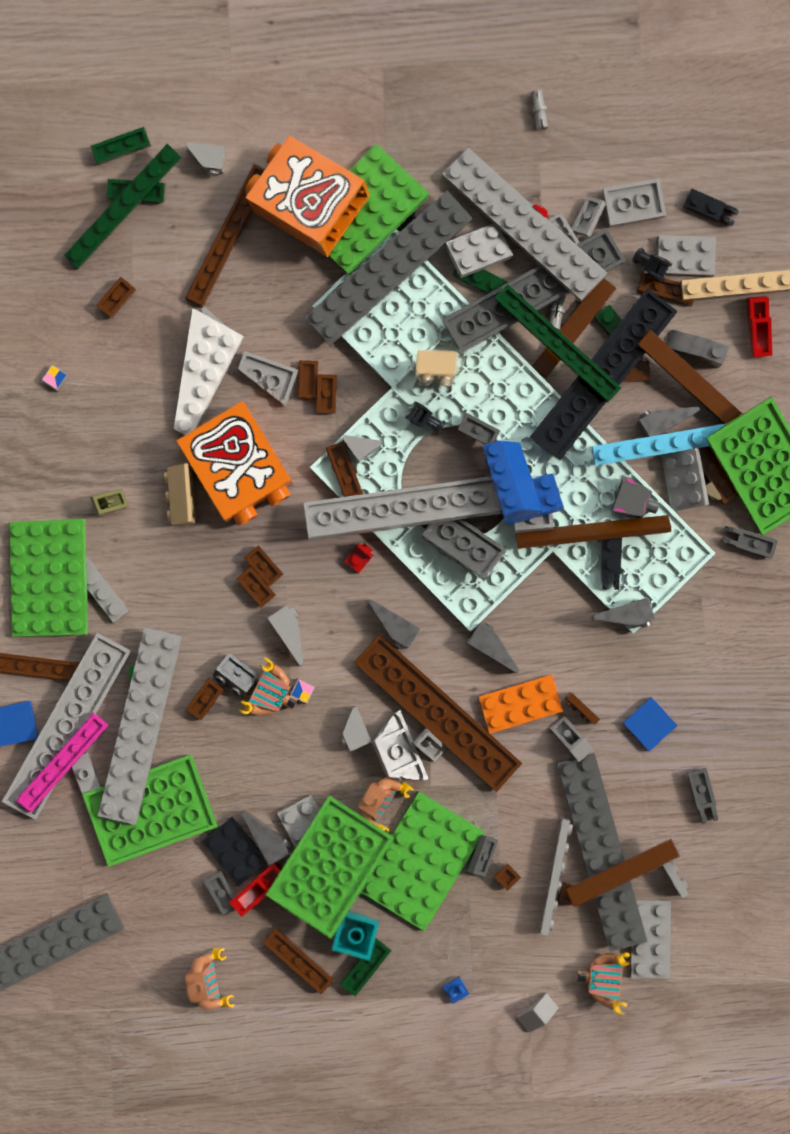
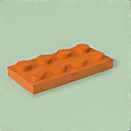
M552 675L478 697L490 734L563 712Z

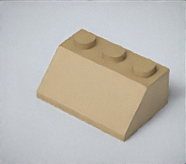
M189 464L167 467L164 478L165 484L169 486V491H166V501L170 503V510H167L168 522H171L173 526L197 524L192 467Z

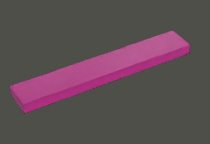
M94 712L16 801L31 813L109 724Z

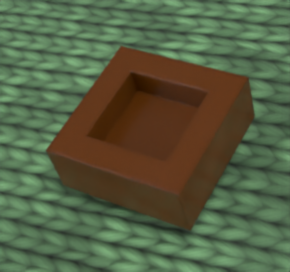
M506 863L494 875V878L508 891L521 876Z
M562 882L557 899L559 902L573 905L566 891L573 884Z

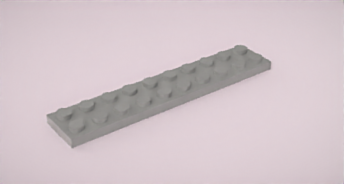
M468 148L442 173V177L580 302L607 276L608 273L551 221L540 214L531 203L471 149Z
M491 477L304 503L309 541L495 515L501 512Z
M144 627L98 813L100 817L133 825L137 824L183 636Z
M97 632L3 798V803L35 820L37 819L54 787L31 813L21 806L16 799L94 712L97 713L131 650Z

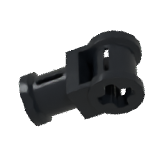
M639 248L633 257V263L644 266V271L661 281L665 280L664 276L668 268L673 265L672 262L663 257L646 253L643 248Z
M414 401V406L410 413L405 416V419L423 429L424 427L430 429L437 436L446 421H441L432 416L433 412L419 402Z

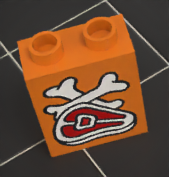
M289 135L283 145L277 143L270 150L267 157L269 165L262 175L255 174L249 180L245 189L247 195L245 198L254 213L328 257L370 197V193L362 178Z
M241 401L177 440V443L223 519L228 523L235 520L238 527L258 516L254 509L258 504L268 500L272 507L291 496L287 487L292 485L293 482L244 401Z

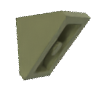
M122 489L90 497L97 516L100 517L107 516L129 506Z

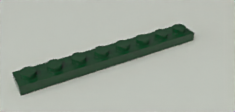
M166 144L64 256L79 269L182 157L169 144Z
M508 284L494 298L501 307L607 403L622 388Z

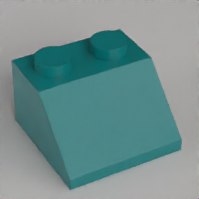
M349 910L337 929L332 950L370 960L380 922L363 913Z

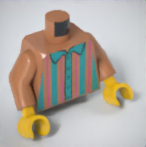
M264 657L267 665L262 666L259 664L264 672L249 702H240L245 704L246 707L244 710L238 709L239 712L258 716L273 715L276 711H280L282 705L293 710L298 700L288 695L291 686H289L290 680L284 670L273 664L267 657Z
M383 778L378 782L372 783L358 805L361 811L360 815L382 830L389 832L387 827L378 824L380 818L397 791L406 798H409L410 796L406 792L409 789L413 790V788L405 782L401 784L390 778Z
M214 948L212 954L207 953L194 959L191 969L185 976L190 1002H196L203 1010L216 1009L221 1006L229 1008L235 1005H230L228 1002L229 998L234 997L233 995L223 996L221 1000L219 999L220 994L213 959L225 960L226 956H220V952L225 949Z
M604 953L595 958L593 962H589L588 972L577 971V982L587 983L588 992L598 1003L614 1010L617 1014H625V1012L620 1010V1005L627 1006L625 1002L617 1003V1001H620L622 967L631 963L626 962L624 957H628L630 954Z

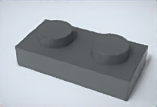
M467 412L457 429L484 445L495 442L500 432L499 429Z
M485 835L480 836L470 862L469 872L486 876L498 843L497 839Z
M222 871L204 880L222 915L233 910L234 908L229 902L235 897V894Z

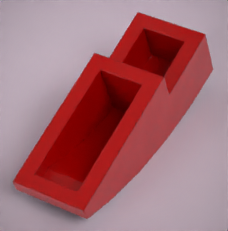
M747 297L753 357L773 356L769 297Z
M277 862L271 864L229 902L241 917L267 896L266 894L282 871L281 866Z

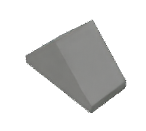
M343 435V441L358 462H361L375 452L382 444V441Z
M427 728L413 741L434 762L447 749Z
M545 993L519 1014L517 1019L530 1033L546 1025L559 1008L550 996Z

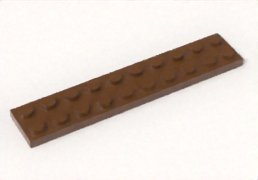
M379 634L354 662L496 792L522 765L520 760L382 635Z

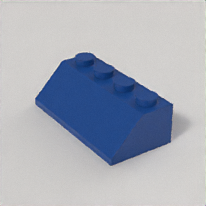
M500 440L483 445V455L504 522L507 523L542 513L521 444Z

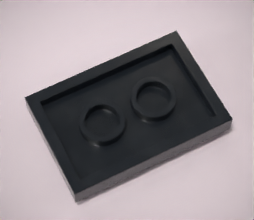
M233 816L202 841L238 886L267 863L260 849Z

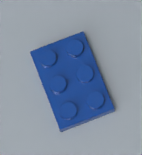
M553 473L532 479L542 513L507 522L508 525L564 510Z

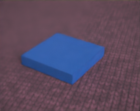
M652 697L623 722L648 751H651L678 726Z
M31 701L0 707V747L38 738L39 735Z

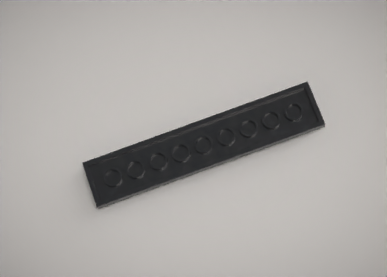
M647 288L591 360L620 385L645 354L637 346L638 342L649 330L659 336L678 311ZM577 377L529 438L560 461L601 410L606 401L580 377Z

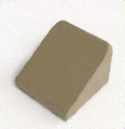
M713 483L706 484L708 498L714 501L720 500L721 495Z

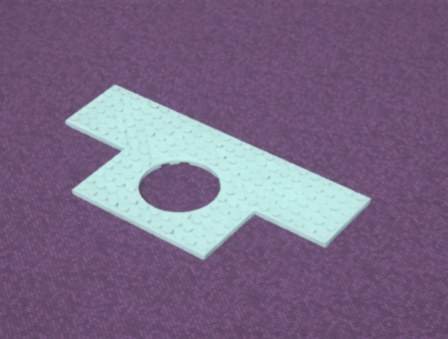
M396 229L350 275L346 273L312 307L318 306L400 232ZM426 261L342 336L391 387L344 434L382 441L381 447L361 462H358L345 444L363 494L402 489V472L408 455L419 441L433 432L426 427L423 429L420 426H416L405 419V416L412 410L414 401H417L433 412L432 416L441 421H446L443 428L459 426L467 412L499 429L500 432L496 441L504 440L520 443L532 479L553 473L564 505V510L552 513L554 527L638 518L610 512L622 478L626 476L652 491L650 500L660 503L656 514L645 511L642 518L668 515L672 532L622 538L619 590H614L613 574H607L608 587L607 589H602V540L518 549L514 524L508 525V523L504 522L503 518L497 526L485 533V535L507 549V551L489 576L483 581L422 539L421 536L426 529L421 525L374 531L373 533L470 632L552 552L609 610L649 598L653 613H655L716 553L625 461L594 465L591 446L608 443L590 425L586 427L560 461L529 438L561 396L499 333L461 354L442 323V319L470 303ZM417 351L457 352L454 384H450V387H441L439 383H431V386L419 385L420 382H416ZM341 436L334 444L342 442L343 436ZM326 451L310 468L339 498L344 497ZM624 624L632 634L640 628V625Z

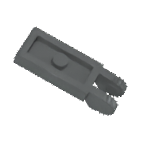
M725 526L724 530L726 532L738 534L737 541L722 537L721 542L769 559L773 558L778 540L744 529L739 530Z
M701 768L687 772L701 823H707L704 809L709 807L713 821H717L716 802L707 769Z

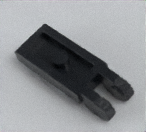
M691 188L683 205L684 208L728 226H733L734 220L722 216V212L725 211L732 215H738L739 213L737 208L726 205V203Z
M622 538L602 540V589H607L608 587L607 574H613L614 590H619Z

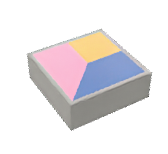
M52 364L42 378V381L59 391L69 375Z
M298 678L290 696L308 704L316 686Z

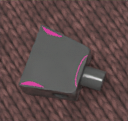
M625 476L622 478L610 512L642 518L645 511L656 514L660 503L650 500L652 494L650 489Z

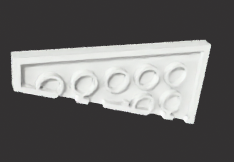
M192 309L174 429L184 435L198 427L244 338L243 335L196 309Z

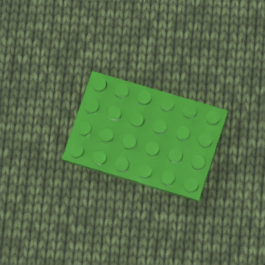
M375 144L349 170L365 181L370 197L329 254V257L348 275L430 196L429 192L378 144Z
M768 397L705 437L761 535H765L790 519V427L773 397Z
M85 519L10 522L12 637L87 635Z
M192 754L150 769L136 825L98 816L105 786L82 794L108 867L218 827Z
M419 791L392 834L395 837L361 893L425 931L477 846L480 836L485 831Z
M329 795L266 895L332 938L395 837Z

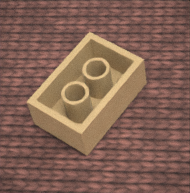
M418 350L416 382H420L419 385L431 386V383H439L441 387H450V384H454L456 377L457 352Z

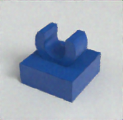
M460 976L443 985L452 1004L469 995Z

